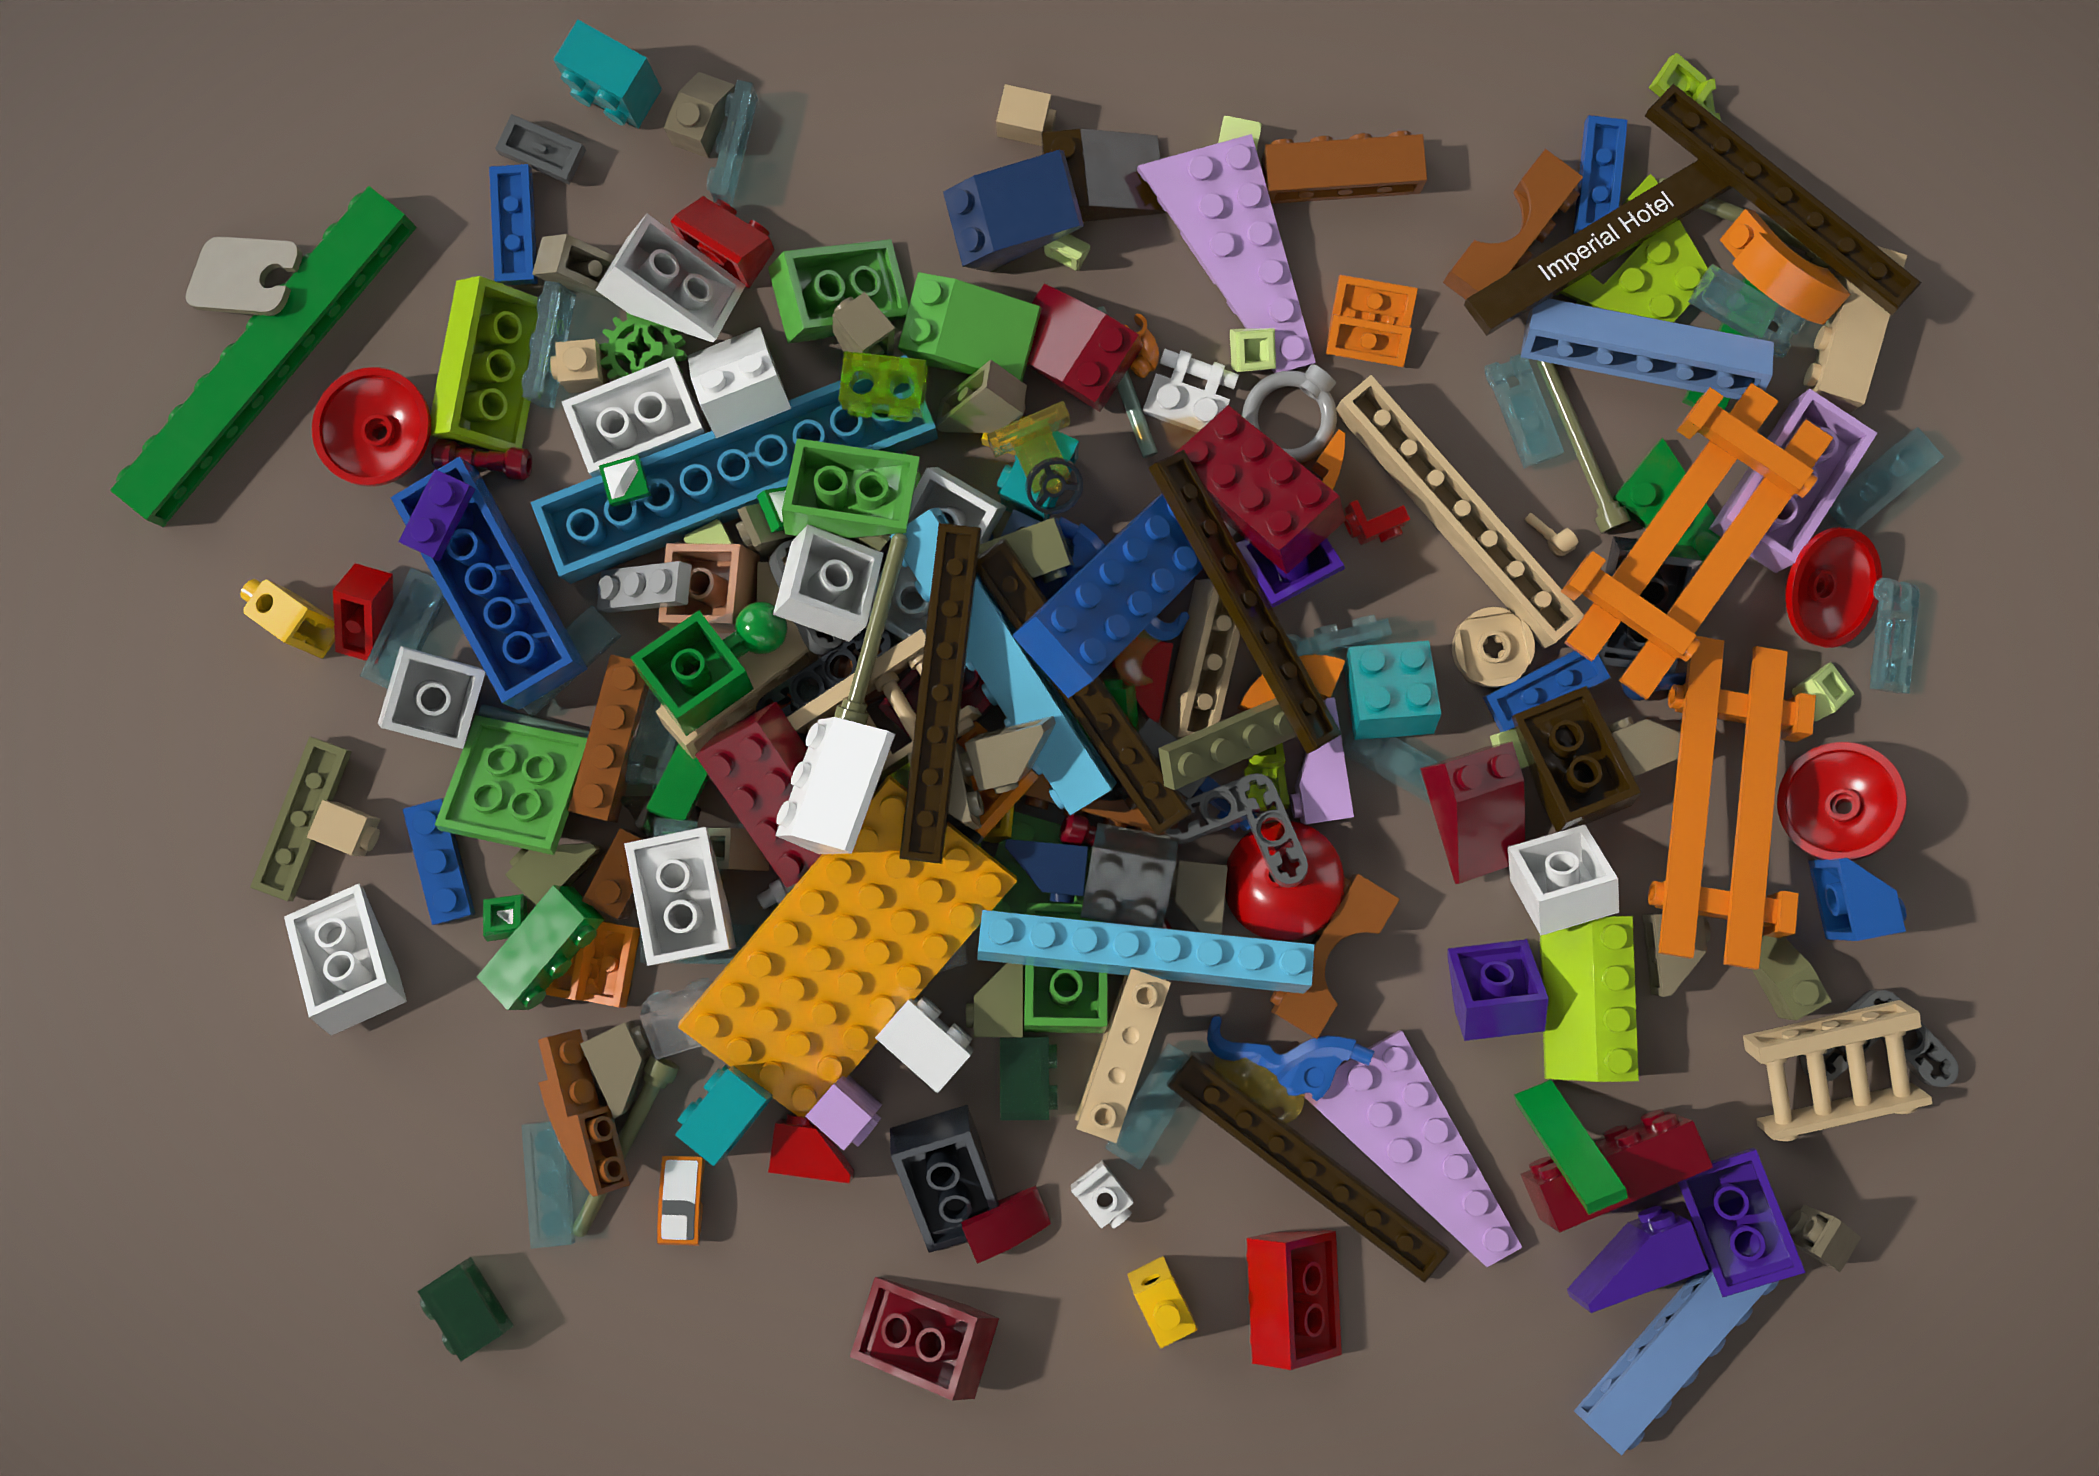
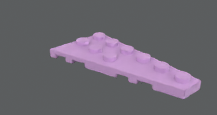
M1252 134L1138 165L1137 171L1143 180L1147 181L1157 196L1158 202L1164 211L1168 212L1180 230V235L1212 282L1220 289L1227 300L1226 303L1234 315L1238 316L1246 329L1275 328L1276 369H1272L1274 373L1295 371L1315 364L1312 347Z
M1399 1030L1368 1047L1375 1051L1369 1066L1351 1058L1348 1061H1343L1336 1069L1330 1089L1318 1101L1312 1099L1311 1093L1301 1094L1486 1267L1522 1248L1403 1031Z

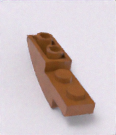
M576 1029L538 1040L548 1080L538 1082L552 1127L569 1163L586 1189L595 1197L629 1186L630 1181L612 1112L609 1106L600 1108L590 1065L580 1045L584 1042L581 1030Z

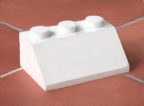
M674 357L562 401L587 470L592 477L601 475L599 465L637 454L644 458L707 433L698 408Z
M837 717L818 720L807 734L806 746H808L804 760L796 766L793 772L791 784L794 787L790 798L783 803L778 812L776 822L779 827L775 836L817 854H852L895 734L887 730Z

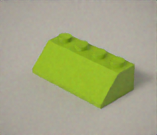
M482 276L456 281L430 414L431 436L455 440L458 444L501 452H506L511 447L522 448L549 301Z
M1606 916L1540 935L1541 979L1549 998L1546 1026L1543 1032L1544 1078L1590 1082L1639 1081L1633 916Z

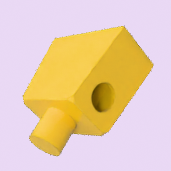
M251 579L243 586L240 596L247 602L243 609L245 615L284 643L321 659L324 658L335 642L334 618L293 591L268 579L262 582L257 579Z
M1164 1256L1127 1273L1134 1296L1160 1349L1198 1330V1325ZM1158 1278L1155 1282L1145 1285L1148 1281Z

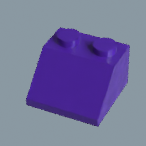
M1327 538L1288 574L1283 572L1246 539L1236 543L1270 606L1273 608L1345 569L1343 562Z
M1527 939L1447 949L1454 1009L1464 1041L1545 1031L1549 998Z

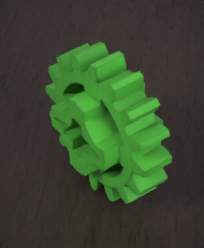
M627 313V320L624 322L616 316L613 318L616 329L614 331L604 329L603 334L609 342L599 344V349L602 353L608 355L600 360V364L604 369H611L607 374L611 381L629 375V373L621 368L619 360L630 363L632 373L671 357H674L676 362L687 360L686 353L678 349L686 344L682 335H675L678 330ZM654 330L666 338L668 345L655 341ZM647 345V347L650 349V352H643L644 346ZM643 352L642 358L639 359L636 353Z

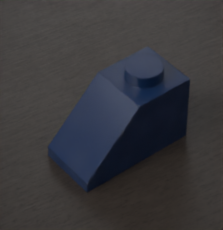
M1006 839L1005 848L1042 892L1050 893V901L1074 903L1075 895L1083 896L1088 847Z

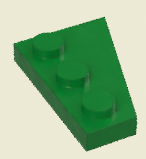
M1663 438L1655 444L1613 496V500L1618 501L1621 507L1625 506L1629 516L1645 529L1686 474ZM1705 503L1676 544L1694 547L1702 560L1701 565L1721 538L1709 529L1716 517L1707 503Z

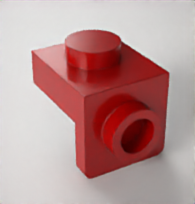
M1355 500L1345 508L1346 521L1344 524L1351 538L1357 537L1360 545L1377 538L1380 539L1381 543H1385L1403 534L1401 528L1408 523L1410 517L1405 506L1402 505L1367 521L1358 500Z

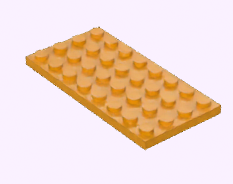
M890 775L873 794L852 854H822L678 1024L680 1030L730 1067H736L773 1095V1099L796 1116L805 1117L842 1076L845 1078L849 1076L878 1042L875 1037L910 998L913 1001L980 925L982 910L992 911L1017 882L1016 875L949 822H947L943 864L899 859L907 789Z

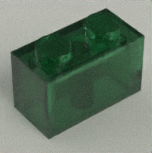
M1049 1035L1000 1037V1121L1050 1120L1049 1110H1058L1057 1085H1049V1069H1057V1044H1049Z
M472 1257L464 1260L417 1291L421 1297L420 1306L430 1320L436 1321L443 1332L441 1338L444 1346L449 1353L457 1355L460 1362L514 1326Z

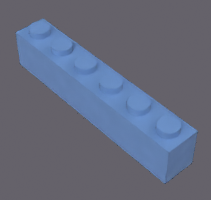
M1547 299L1529 311L1525 324L1521 357L1705 393L1711 387L1726 398L1739 400L1751 383L1763 391L1766 390L1773 375L1774 342Z
M1706 1259L1709 1270L1689 1278L1576 1407L1574 1412L1620 1455H1623L1627 1449H1634L1642 1441L1645 1428L1654 1418L1662 1417L1669 1410L1672 1404V1397L1681 1387L1689 1386L1696 1379L1700 1365L1708 1356L1716 1355L1723 1348L1727 1334L1734 1326H1740L1750 1317L1753 1311L1752 1306L1761 1295H1767L1774 1290L1779 1281L1722 1297L1709 1261Z

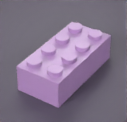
M1808 389L1790 402L1767 438L1784 450L1806 419L1833 437L1812 468L1814 470L1812 474L1818 477L1814 486L1803 498L1797 494L1791 497L1750 555V557L1774 573L1796 562L1800 551L1813 536L1877 435V432L1811 389ZM1749 467L1709 529L1722 537L1764 476Z

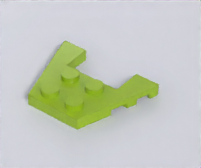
M1649 174L1623 204L1657 185L1658 182L1655 177ZM1678 220L1645 240L1605 284H1601L1589 274L1556 295L1561 293L1576 300V304L1674 322L1714 278L1682 223Z

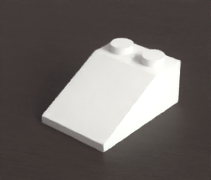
M647 213L625 240L597 286L596 291L631 315L714 342L746 285Z
M761 327L687 355L690 376L699 404L716 438L791 409Z
M707 827L624 843L647 966L736 948L730 911Z
M356 884L284 916L309 1018L332 1036L407 1002L398 968L366 893L360 884Z

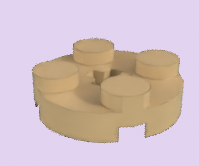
M1501 607L1483 608L1472 613L1457 626L1452 641L1453 659L1463 678L1467 682L1486 688H1499L1518 680L1526 671L1528 665L1531 664L1535 653V642L1530 627L1523 619L1520 620L1516 615L1511 614V611ZM1488 637H1494L1495 643H1502L1503 650L1497 653L1496 659L1491 658L1490 654L1485 653L1483 650V646L1488 643Z

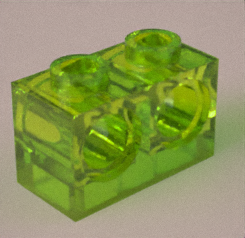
M844 351L838 398L842 409H847L848 414L857 417H871L872 412L888 414L889 419L900 422H910L913 417L923 418L928 376L926 360ZM860 379H869L874 382L873 388L866 394L855 393L853 386ZM901 383H908L914 387L912 395L905 399L895 397L893 390Z

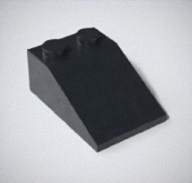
M1613 536L1605 571L1611 577L1638 539ZM1675 545L1640 594L1643 599L1667 614L1701 566L1702 560L1694 547ZM1621 621L1598 654L1604 665L1628 668L1648 639ZM1678 658L1672 664L1667 673H1675Z
M968 1105L890 1128L891 1158L928 1252L931 1253L967 1242L961 1222L999 1207L998 1197L980 1137Z

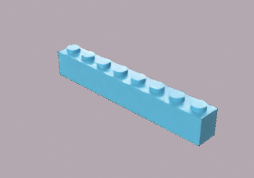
M939 507L929 509L908 523L907 532L903 533L908 539V544L902 566L905 568L907 566L910 567L917 578L914 585L926 602L930 601L939 523L949 524ZM976 574L966 666L971 671L976 670L982 678L984 684L981 687L985 696L992 705L996 706L998 704L1007 717L1004 720L1006 727L1054 716L1056 724L1032 768L1038 775L1043 773L1052 786L1049 788V793L1055 804L1060 809L1066 808L1068 813L1072 815L1112 790L1117 782L1047 674L1012 636L1016 629L979 575Z
M982 910L978 960L1128 976L1132 968L1160 979L1302 994L1312 986L1314 944Z

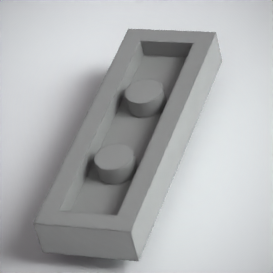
M675 561L601 571L597 588V610L612 613L687 605L692 565Z

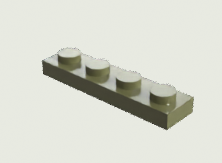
M1274 698L1158 748L1164 786L1176 790L1296 737L1297 735L1277 699Z
M309 736L250 888L285 901H294L317 842L307 838V835L322 800L333 801L352 751Z

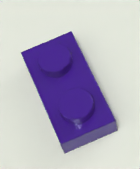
M434 469L398 542L440 562L476 489L465 482Z

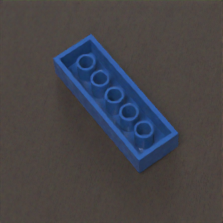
M459 456L439 468L438 471L465 482L476 490L440 562L422 553L421 555L501 702L520 710L586 671L588 668L480 473L474 466ZM432 473L390 497L405 525H407Z
M1163 494L1159 495L1012 635L1067 698L1092 682L1203 569L1201 562Z

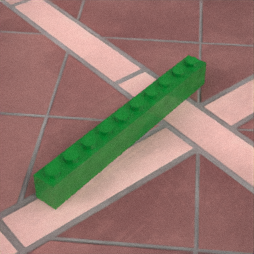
M370 186L363 193L355 195L350 201L346 213L338 222L331 224L325 230L322 237L323 240L312 253H307L302 257L298 272H295L286 283L279 285L287 286L291 290L285 307L275 315H254L249 319L244 333L235 343L228 345L222 351L220 361L210 373L198 379L194 386V391L188 399L171 411L168 422L158 434L151 436L144 443L142 453L137 459L119 472L116 483L110 491L145 520L164 527L417 227Z

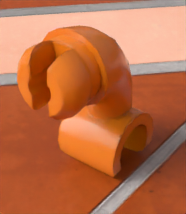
M1135 314L1134 320L1142 329L1136 333L1140 335L1143 347L1138 357L1132 362L1131 369L1138 377L1145 378L1158 365L1160 357L1159 347L1155 337L1147 329L1145 317L1141 314Z

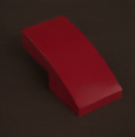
M1036 1185L998 1200L999 1207L961 1222L962 1229L977 1264L1019 1245L1051 1224Z

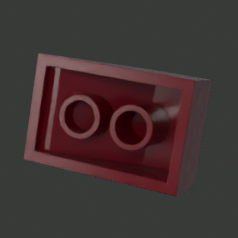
M1044 283L1032 304L1041 307V313L1027 367L1101 412L1142 349L1143 344L1140 335L1109 315Z
M1513 742L1483 747L1420 768L1455 884H1460L1509 867L1508 847L1525 842L1524 778Z
M875 1277L850 1357L949 1400L975 1399L999 1318L963 1303L881 1277Z

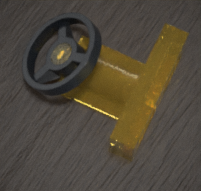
M1064 401L987 434L988 443L995 458L1010 451H1015L1027 478L1025 484L1026 495L1034 508L1045 514H1060L1069 510L1078 502L1083 491L1081 473L1072 462L1062 457L1052 433L1070 426V414ZM1067 466L1075 472L1077 483L1067 481V479L1071 478ZM1031 489L1033 494L1040 492L1036 502L1032 497ZM1065 490L1075 491L1072 498L1061 506H1042L1049 497H1058Z

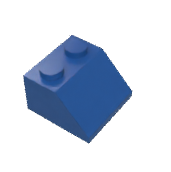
M1848 858L1808 861L1825 939L1860 941L1906 932L1904 925L1907 917L1906 908L1901 898L1898 897L1897 890Z

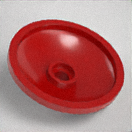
M379 367L353 370L335 380L320 397L312 419L313 444L323 464L339 478L349 483L366 487L386 485L408 474L423 457L431 435L430 410L420 390L401 374ZM387 428L386 436L383 439H379V431Z
M1835 527L1815 535L1800 551L1796 562L1793 563L1788 574L1785 602L1792 627L1807 643L1825 648L1838 647L1854 639L1869 623L1879 602L1882 588L1881 561L1871 540L1855 529Z
M1850 742L1824 744L1801 755L1784 774L1777 794V811L1787 835L1803 851L1823 860L1848 858L1851 861H1856L1877 853L1897 835L1904 822L1907 810L1905 785L1895 766L1878 751ZM1849 802L1852 804V810L1849 813L1840 814L1838 812V806L1841 803Z
M1279 821L1267 823L1261 827V834L1270 841L1279 840L1285 833L1284 826ZM1293 821L1290 822L1308 863L1306 877L1298 886L1287 888L1272 881V876L1252 831L1237 843L1226 864L1225 897L1231 912L1246 929L1268 940L1295 941L1316 933L1333 917L1341 903L1344 892V869L1340 856L1334 846L1316 829ZM1289 842L1281 849L1269 851V853L1273 856L1279 851L1282 858V867L1280 869L1287 872L1291 878L1296 876V868L1300 864L1289 861L1286 855V848L1293 847L1291 842Z

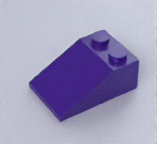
M1754 1147L1712 1160L1713 1168L1678 1182L1722 1297L1806 1273L1757 1150Z
M1661 1206L1650 1207L1638 1213L1639 1218L1627 1222L1567 1288L1569 1297L1590 1313L1709 1270L1691 1221L1666 1208L1662 1209Z

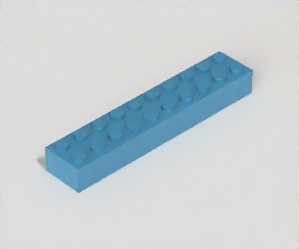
M907 355L789 400L791 409L719 438H716L713 431L641 458L651 496L612 507L607 498L602 476L598 475L530 502L559 577L572 584L603 570L666 546V543L673 544L684 539V535L716 519L724 524L739 518L738 509L744 506L759 504L757 495L763 490L787 486L797 438L899 454L902 451L906 452L938 439L935 424Z

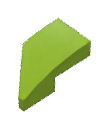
M1678 53L1670 56L1649 86V89L1661 97L1674 83L1721 121L1720 113H1715L1712 91L1716 89L1715 79L1706 81V77Z
M1280 743L1255 754L1249 760L1248 766L1244 770V777L1258 773L1270 778L1284 808L1288 809L1290 803L1284 769L1285 755L1283 743ZM1256 784L1250 786V793L1246 797L1247 799L1255 798L1260 811L1277 810L1274 805L1270 809H1266L1263 802V795L1267 792L1266 788L1258 789Z

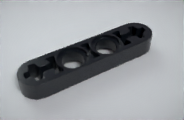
M867 628L859 632L849 642L845 641L766 693L759 700L756 712L774 702H777L779 705H785L793 699L799 705L798 709L791 704L781 709L786 717L790 716L812 701L804 700L800 693L801 686L806 680L815 679L818 682L819 692L815 697L817 698L846 679H838L833 671L835 662L841 657H849L853 664L852 671L847 677L855 673L859 656L853 650L856 648L857 651L861 652ZM885 629L881 639L884 642L880 645L882 652L879 655L877 654L876 658L897 645L894 636Z

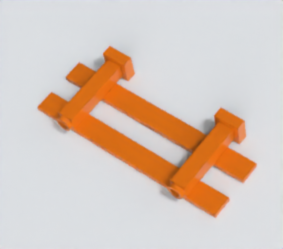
M1753 383L1747 387L1729 413L1718 406L1724 396L1710 387L1699 398L1676 431L1689 440L1698 432L1709 439V442L1611 577L1600 569L1606 560L1592 551L1584 558L1561 590L1564 595L1573 601L1581 594L1593 601L1590 608L1564 642L1592 662L1621 621L1648 639L1619 680L1646 700L1677 658L1687 662L1696 652L1701 642L1695 638L1697 635L1694 633L1791 497L1797 494L1803 498L1814 486L1818 477L1812 474L1814 471L1812 468L1833 439L1832 436L1807 419L1799 427L1784 450L1757 432L1776 406L1778 400ZM1738 459L1764 476V478L1670 610L1665 614L1643 599L1640 594Z
M1696 636L1695 638L1701 644L1688 660L1686 683L1684 685L1674 684L1668 696L1669 708H1673L1675 712L1683 714L1666 880L1663 882L1652 881L1648 891V903L1654 905L1655 908L1663 909L1659 954L1688 959L1694 958L1698 915L1727 920L1723 965L1758 970L1762 931L1763 936L1774 938L1793 935L1796 931L1799 893L1780 891L1766 896L1780 732L1781 740L1798 742L1813 734L1816 695L1799 693L1788 700H1783L1788 651L1760 646L1753 648L1749 694L1720 689L1725 640ZM1717 719L1746 724L1730 891L1701 887Z

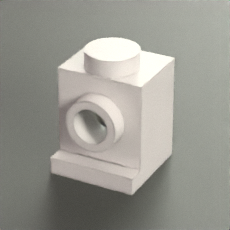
M1103 1160L1071 1184L1072 1193L1079 1199L1101 1229L1108 1223L1114 1229L1132 1214L1128 1209L1133 1204L1132 1197ZM1101 1193H1109L1113 1197V1201L1109 1206L1103 1207L1097 1203V1198Z

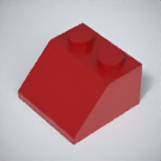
M702 196L673 216L670 223L680 238L737 278L748 288L751 287L775 251L771 239L768 237L770 232L754 220H750L749 223L744 222L736 217L737 211L720 199H717L714 203L705 196Z

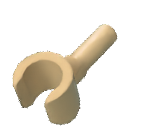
M1529 513L1524 519L1548 540V546L1556 556H1565L1573 551L1579 543L1576 535L1569 528L1556 534L1552 528H1549L1532 513Z

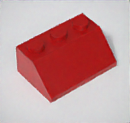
M1336 1231L1271 1232L1247 1238L1246 1258L1248 1262V1301L1250 1304L1252 1364L1294 1370L1342 1355Z

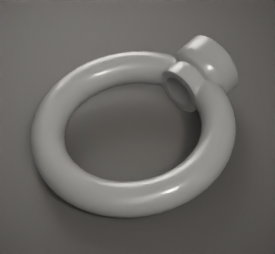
M1311 364L1305 373L1281 371L1271 374L1258 382L1250 391L1243 407L1242 416L1260 430L1258 412L1266 396L1281 387H1299L1306 395L1317 401L1321 411L1320 428L1315 437L1306 445L1295 449L1283 450L1299 463L1307 462L1318 456L1327 447L1334 435L1337 425V411L1330 391L1336 385V381L1326 371L1314 364Z

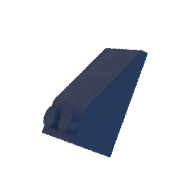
M1060 149L974 175L943 191L962 267L991 272L1084 227L1065 153Z

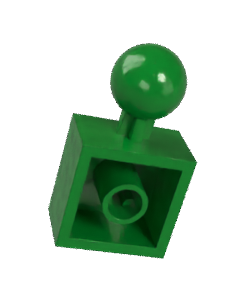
M755 602L743 608L736 618L735 632L723 640L702 613L697 611L630 657L642 679L685 736H688L754 690L746 670L737 659L748 652L768 654L777 650L783 644L788 630L787 621L782 617L773 615L774 605L766 602Z

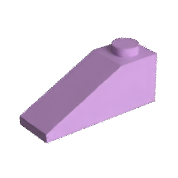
M1335 697L1327 698L1324 700V703L1340 730ZM1341 735L1309 754L1305 752L1295 784L1296 794H1290L1293 817H1300V822L1304 825L1354 817Z

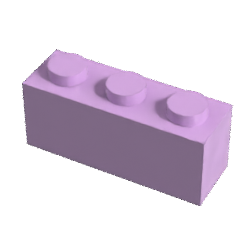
M842 1076L830 1087L805 1117L841 1149L845 1150L851 1142L858 1147L881 1120V1117L876 1112L882 1104L852 1077L848 1076L845 1078Z

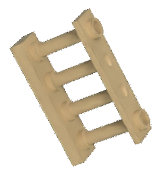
M920 629L875 660L866 695L875 689L878 692L883 691L912 739L911 743L894 754L889 750L878 782L909 763L907 753L912 752L916 714L897 684L899 680L897 675L909 667L917 669L921 675L926 630ZM855 673L788 716L787 719L795 731L808 734L810 728L818 720L834 717L837 705H842L843 698H848ZM968 705L960 711L957 738L975 727L973 721L982 716L978 708ZM869 715L866 725L877 728Z
M1132 968L1129 976L1124 975L1075 1116V1120L1078 1121L1077 1130L1114 1143L1117 1142L1171 982Z
M1897 1000L1743 1035L1745 1051L1761 1064H1766L1773 1103L1774 1114L1756 1118L1757 1126L1773 1140L1792 1141L1797 1139L1800 1134L1892 1113L1910 1114L1917 1111L1918 1107L1933 1104L1932 1097L1915 1084L1909 1083L1902 1036L1908 1030L1921 1028L1919 1011L1903 1001ZM1885 1037L1892 1088L1870 1092L1863 1045L1868 1039ZM1843 1045L1846 1047L1853 1096L1830 1101L1823 1054L1829 1048ZM1806 1055L1813 1106L1791 1110L1784 1062L1789 1057Z

